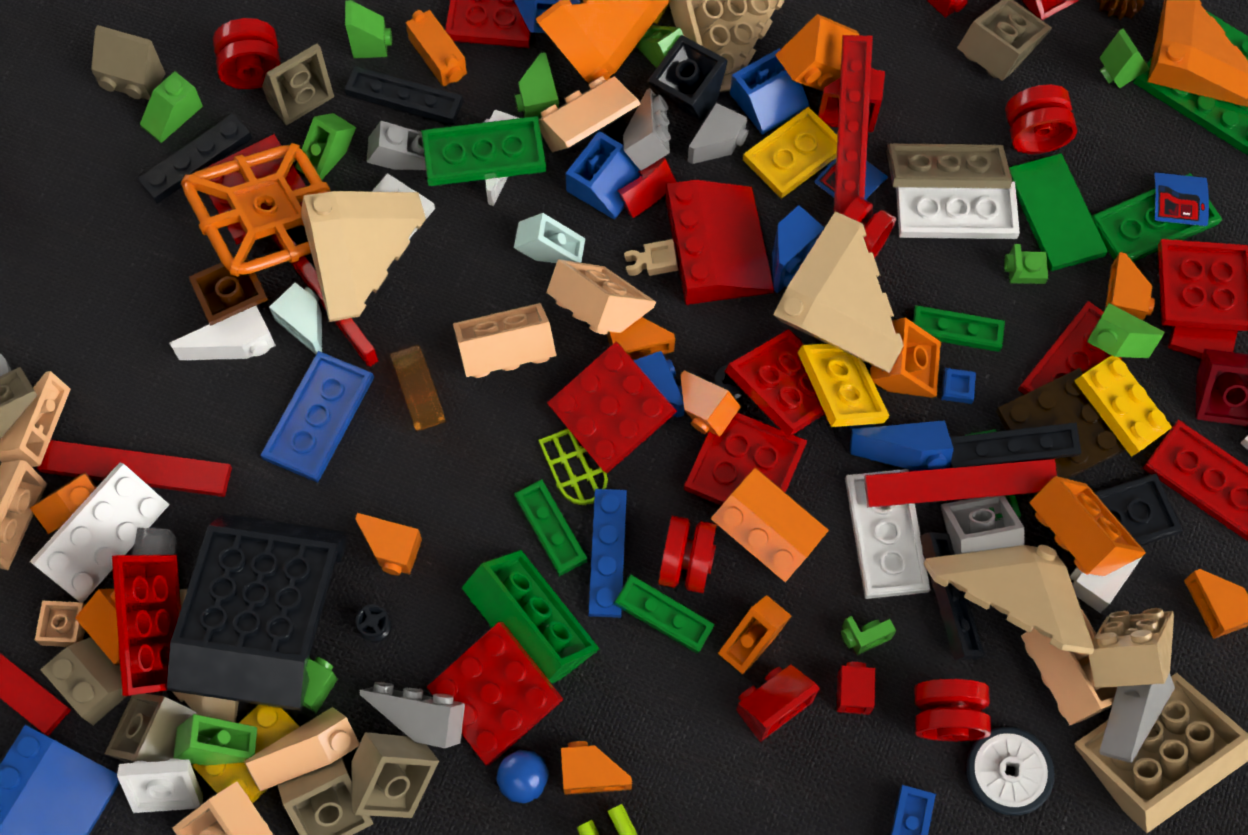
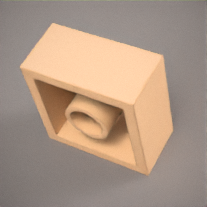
M42 600L35 641L42 646L67 647L82 641L85 629L75 617L85 604L80 602Z

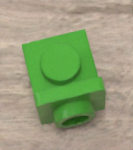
M1014 244L1010 253L1005 255L1004 269L1005 272H1009L1010 283L1046 284L1048 280L1046 252H1022L1021 244Z
M850 616L845 619L842 625L841 635L847 647H853L856 654L859 655L891 640L896 629L890 619L882 623L879 620H874L861 628L863 632H860L853 617Z

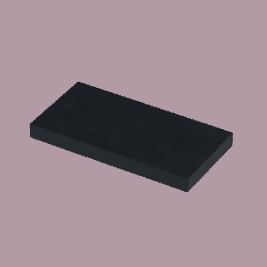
M1157 474L1094 492L1140 546L1180 534L1183 531ZM1044 526L1054 550L1067 568L1076 566L1074 563L1075 557L1070 551L1058 545L1054 539L1056 534L1050 527Z

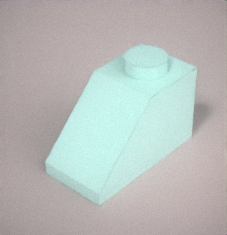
M540 213L518 223L514 248L536 261L557 263V260L560 259L581 263L585 238L546 214Z
M295 282L269 308L275 321L313 353L317 354L318 351L322 352V312L318 304L319 297L310 288L306 287L303 289Z

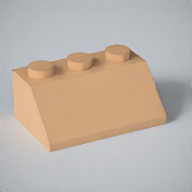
M601 76L588 84L590 89L581 94L580 90H577L565 97L566 104L557 108L556 104L540 112L542 118L539 119L540 131L552 152L566 149L639 106V100L615 76L605 80L604 76Z
M560 259L557 260L546 292L557 300L556 304L558 306L571 310L574 318L590 324L589 328L599 334H607L608 331L621 333L653 309L656 301L605 266Z
M541 303L453 323L466 377L480 378L490 374V371L499 369L505 371L514 370L520 364L528 362L535 364L548 361L549 357L556 356L550 322Z
M23 460L3 462L0 465V568L4 570H9L33 517L30 507L40 501L47 486L43 478L28 462Z
M1081 609L1088 632L1093 641L1096 632L1083 609ZM1034 628L1030 633L1026 632L1021 635L1028 655L1034 659L1041 672L1043 683L1051 690L1058 703L1059 712L1066 718L1069 725L1086 720L1112 707L1117 687L1095 688L1088 654L1060 650L1049 644L1051 638L1042 635Z
M238 781L207 800L172 827L176 835H273Z

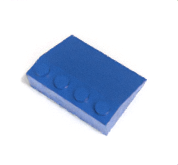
M25 725L0 764V835H89L120 783L117 773Z

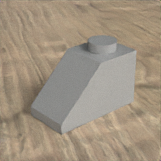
M716 103L689 145L688 162L695 164L732 155L737 145L742 146L749 132L746 130L747 117Z

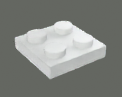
M173 758L167 761H135L133 763L119 764L117 777L133 813L197 809L202 805L203 795L189 759Z

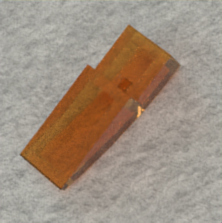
M416 345L391 353L390 356L416 432L446 422L420 346Z

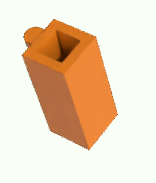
M422 10L415 11L412 15L413 19L405 22L408 39L443 87L451 82L459 81L467 74L465 57L431 10L424 13Z

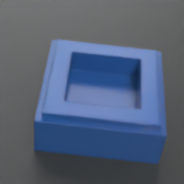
M945 368L941 400L972 404L974 401L976 372Z

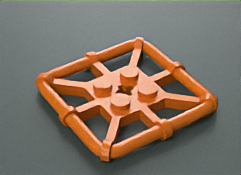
M295 143L278 146L245 157L241 154L235 156L232 161L185 175L181 181L184 194L200 222L199 228L202 234L207 235L222 264L230 271V275L239 277L240 274H251L287 261L293 263L299 261V257L311 254L309 242L294 246L286 230L300 225L304 226L301 216L302 207L299 204L303 202L304 195L331 191L328 184L322 182L310 159L300 149V145ZM284 157L277 173L256 179L250 168ZM297 161L310 186L292 191L285 178L293 162ZM238 171V173L242 174L246 183L227 187L209 180ZM197 191L227 200L232 210L211 217ZM265 203L267 206L273 207L269 210L261 209V204ZM240 222L246 236L235 258H233L218 229ZM272 234L277 236L284 250L245 262L255 240Z

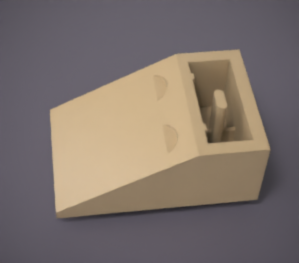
M1151 608L1144 610L1142 614L1129 615L1128 611H1117L1109 614L1092 641L1094 646L1092 655L1088 654L1095 688L1165 684L1171 666L1173 611L1163 612L1161 608Z

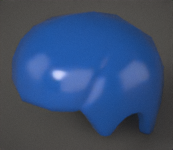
M518 750L507 755L500 763L496 781L501 794L511 802L528 803L537 799L544 791L549 778V770L544 758L534 751Z

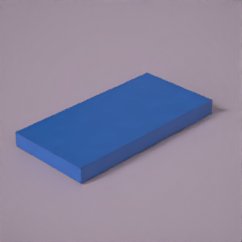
M318 351L260 455L261 458L318 483L374 379L373 373Z

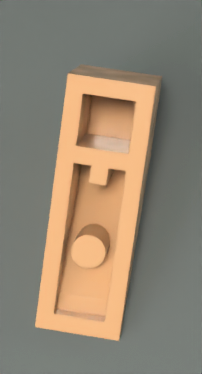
M51 371L45 372L33 389L37 397L0 439V461L2 463L23 460L28 462L31 467L41 465L71 390Z
M332 707L245 760L244 763L258 790L263 791L332 764L357 748L360 743L347 717Z

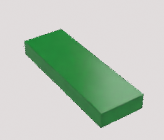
M915 305L913 309L912 322L941 342L1000 352L1002 349L1004 320Z
M542 479L514 493L516 501L559 577L587 562L586 555Z
M633 575L628 577L614 602V605L696 654L701 651L715 625Z

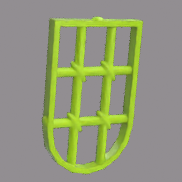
M561 430L558 433L538 440L556 481V487L564 498L578 505L594 503L595 497L584 500L577 482L587 479V481H590L595 492V489H598L593 476L603 472L604 485L602 489H606L608 483L607 473L601 468L593 471L592 468H589L583 455L587 451L582 446H579L577 439L570 430ZM567 434L570 435L576 451L568 454L563 452L558 440L559 437ZM551 440L554 441L560 457L550 460L543 444ZM574 456L580 458L586 474L576 477L567 459ZM559 462L564 464L570 480L560 483L553 467L554 464ZM569 485L574 487L579 500L569 496L563 488Z

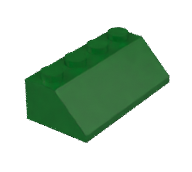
M522 550L482 563L462 586L471 603L477 607L490 627H494L498 622H503L551 684L561 680L599 650L596 643Z

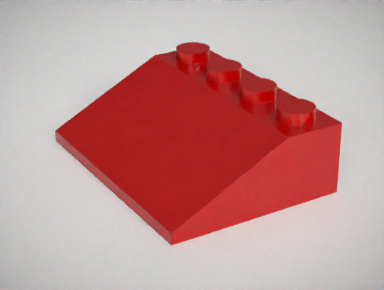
M703 180L667 183L666 206L676 248L685 305L774 293L752 187Z
M177 555L112 556L122 695L130 696L167 690L170 642L181 611Z

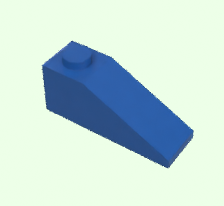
M944 420L852 429L849 450L850 454L913 471L950 468L953 445Z

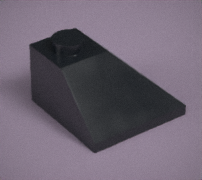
M681 35L648 81L679 109L702 121L718 99L728 61L724 57Z

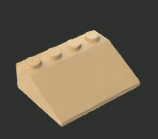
M1178 673L1171 676L1175 689L1132 763L1100 754L1099 751L1108 720L1074 743L1077 751L1121 809L1146 833L1248 762V733Z

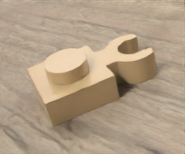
M673 239L644 244L645 252L642 253L636 250L624 253L627 262L636 261L634 265L626 266L627 273L630 276L640 274L643 269H647L649 276L678 271L676 248Z

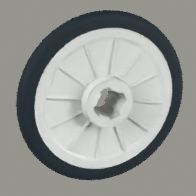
M1014 727L992 729L989 737L974 742L967 757L966 772L970 787L976 797L993 811L1005 815L1030 813L1039 808L1052 791L1055 773L1051 756L1041 741L1027 731ZM1006 766L1015 767L1014 776L1005 773Z

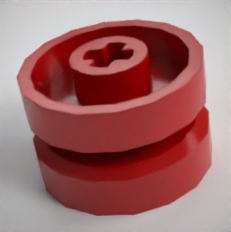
M252 18L231 20L221 25L214 33L213 46L217 57V72L220 80L228 86L237 89L261 88L266 73L281 65L276 32L267 22Z
M1050 84L1025 89L1015 94L1005 107L1007 120L1011 127L1010 134L1014 149L1021 153L1042 154L1057 150L1072 141L1078 132L1074 115L1071 112L1072 105L1068 90L1062 86Z
M858 196L843 215L864 225L867 234L864 240L868 252H872L874 258H876L889 237L896 218L884 210L872 216V203Z
M672 515L658 585L675 588L679 584L682 569L688 570L685 582L686 589L688 591L704 593L707 574H711L716 545L713 542L717 524L700 521L696 526L694 540L688 539L690 530L688 518Z
M939 679L915 685V705L924 710L915 717L916 736L928 740L958 742L984 739L991 735L990 716L981 711L990 704L989 686L987 684L965 679Z

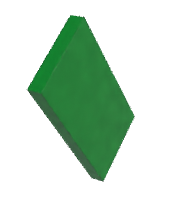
M538 116L421 130L428 186L546 172Z
M1062 153L1009 167L1012 182H1015L1016 197L1041 252H1046L1047 265L1050 272L1106 256L1107 248Z
M1155 189L1091 216L1112 258L1115 260L1119 252L1126 253L1132 262L1157 252L1158 243L1161 239H1187L1220 224L1222 218L1209 200L1207 226L1156 221Z

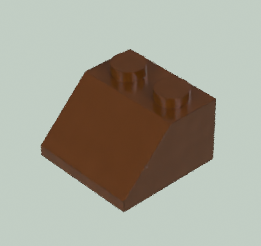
M221 262L189 276V280L210 326L268 300L255 272L245 275L240 274L239 277L230 275V271Z

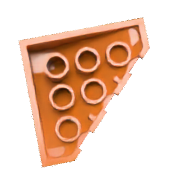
M560 0L538 16L536 21L581 76L590 83L601 76H604L605 80H607L617 72L670 0H583L582 4H572L570 0Z
M1164 0L1147 82L1248 107L1247 58L1237 46L1231 43L1222 27L1202 7L1200 0Z

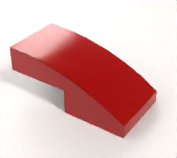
M663 157L642 171H638L641 177L618 190L632 218L661 199L666 194L667 183L676 182L666 158Z

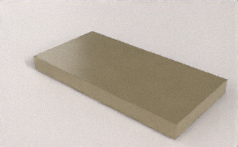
M892 143L887 145V158L893 187L1011 188L1012 177L1003 145Z

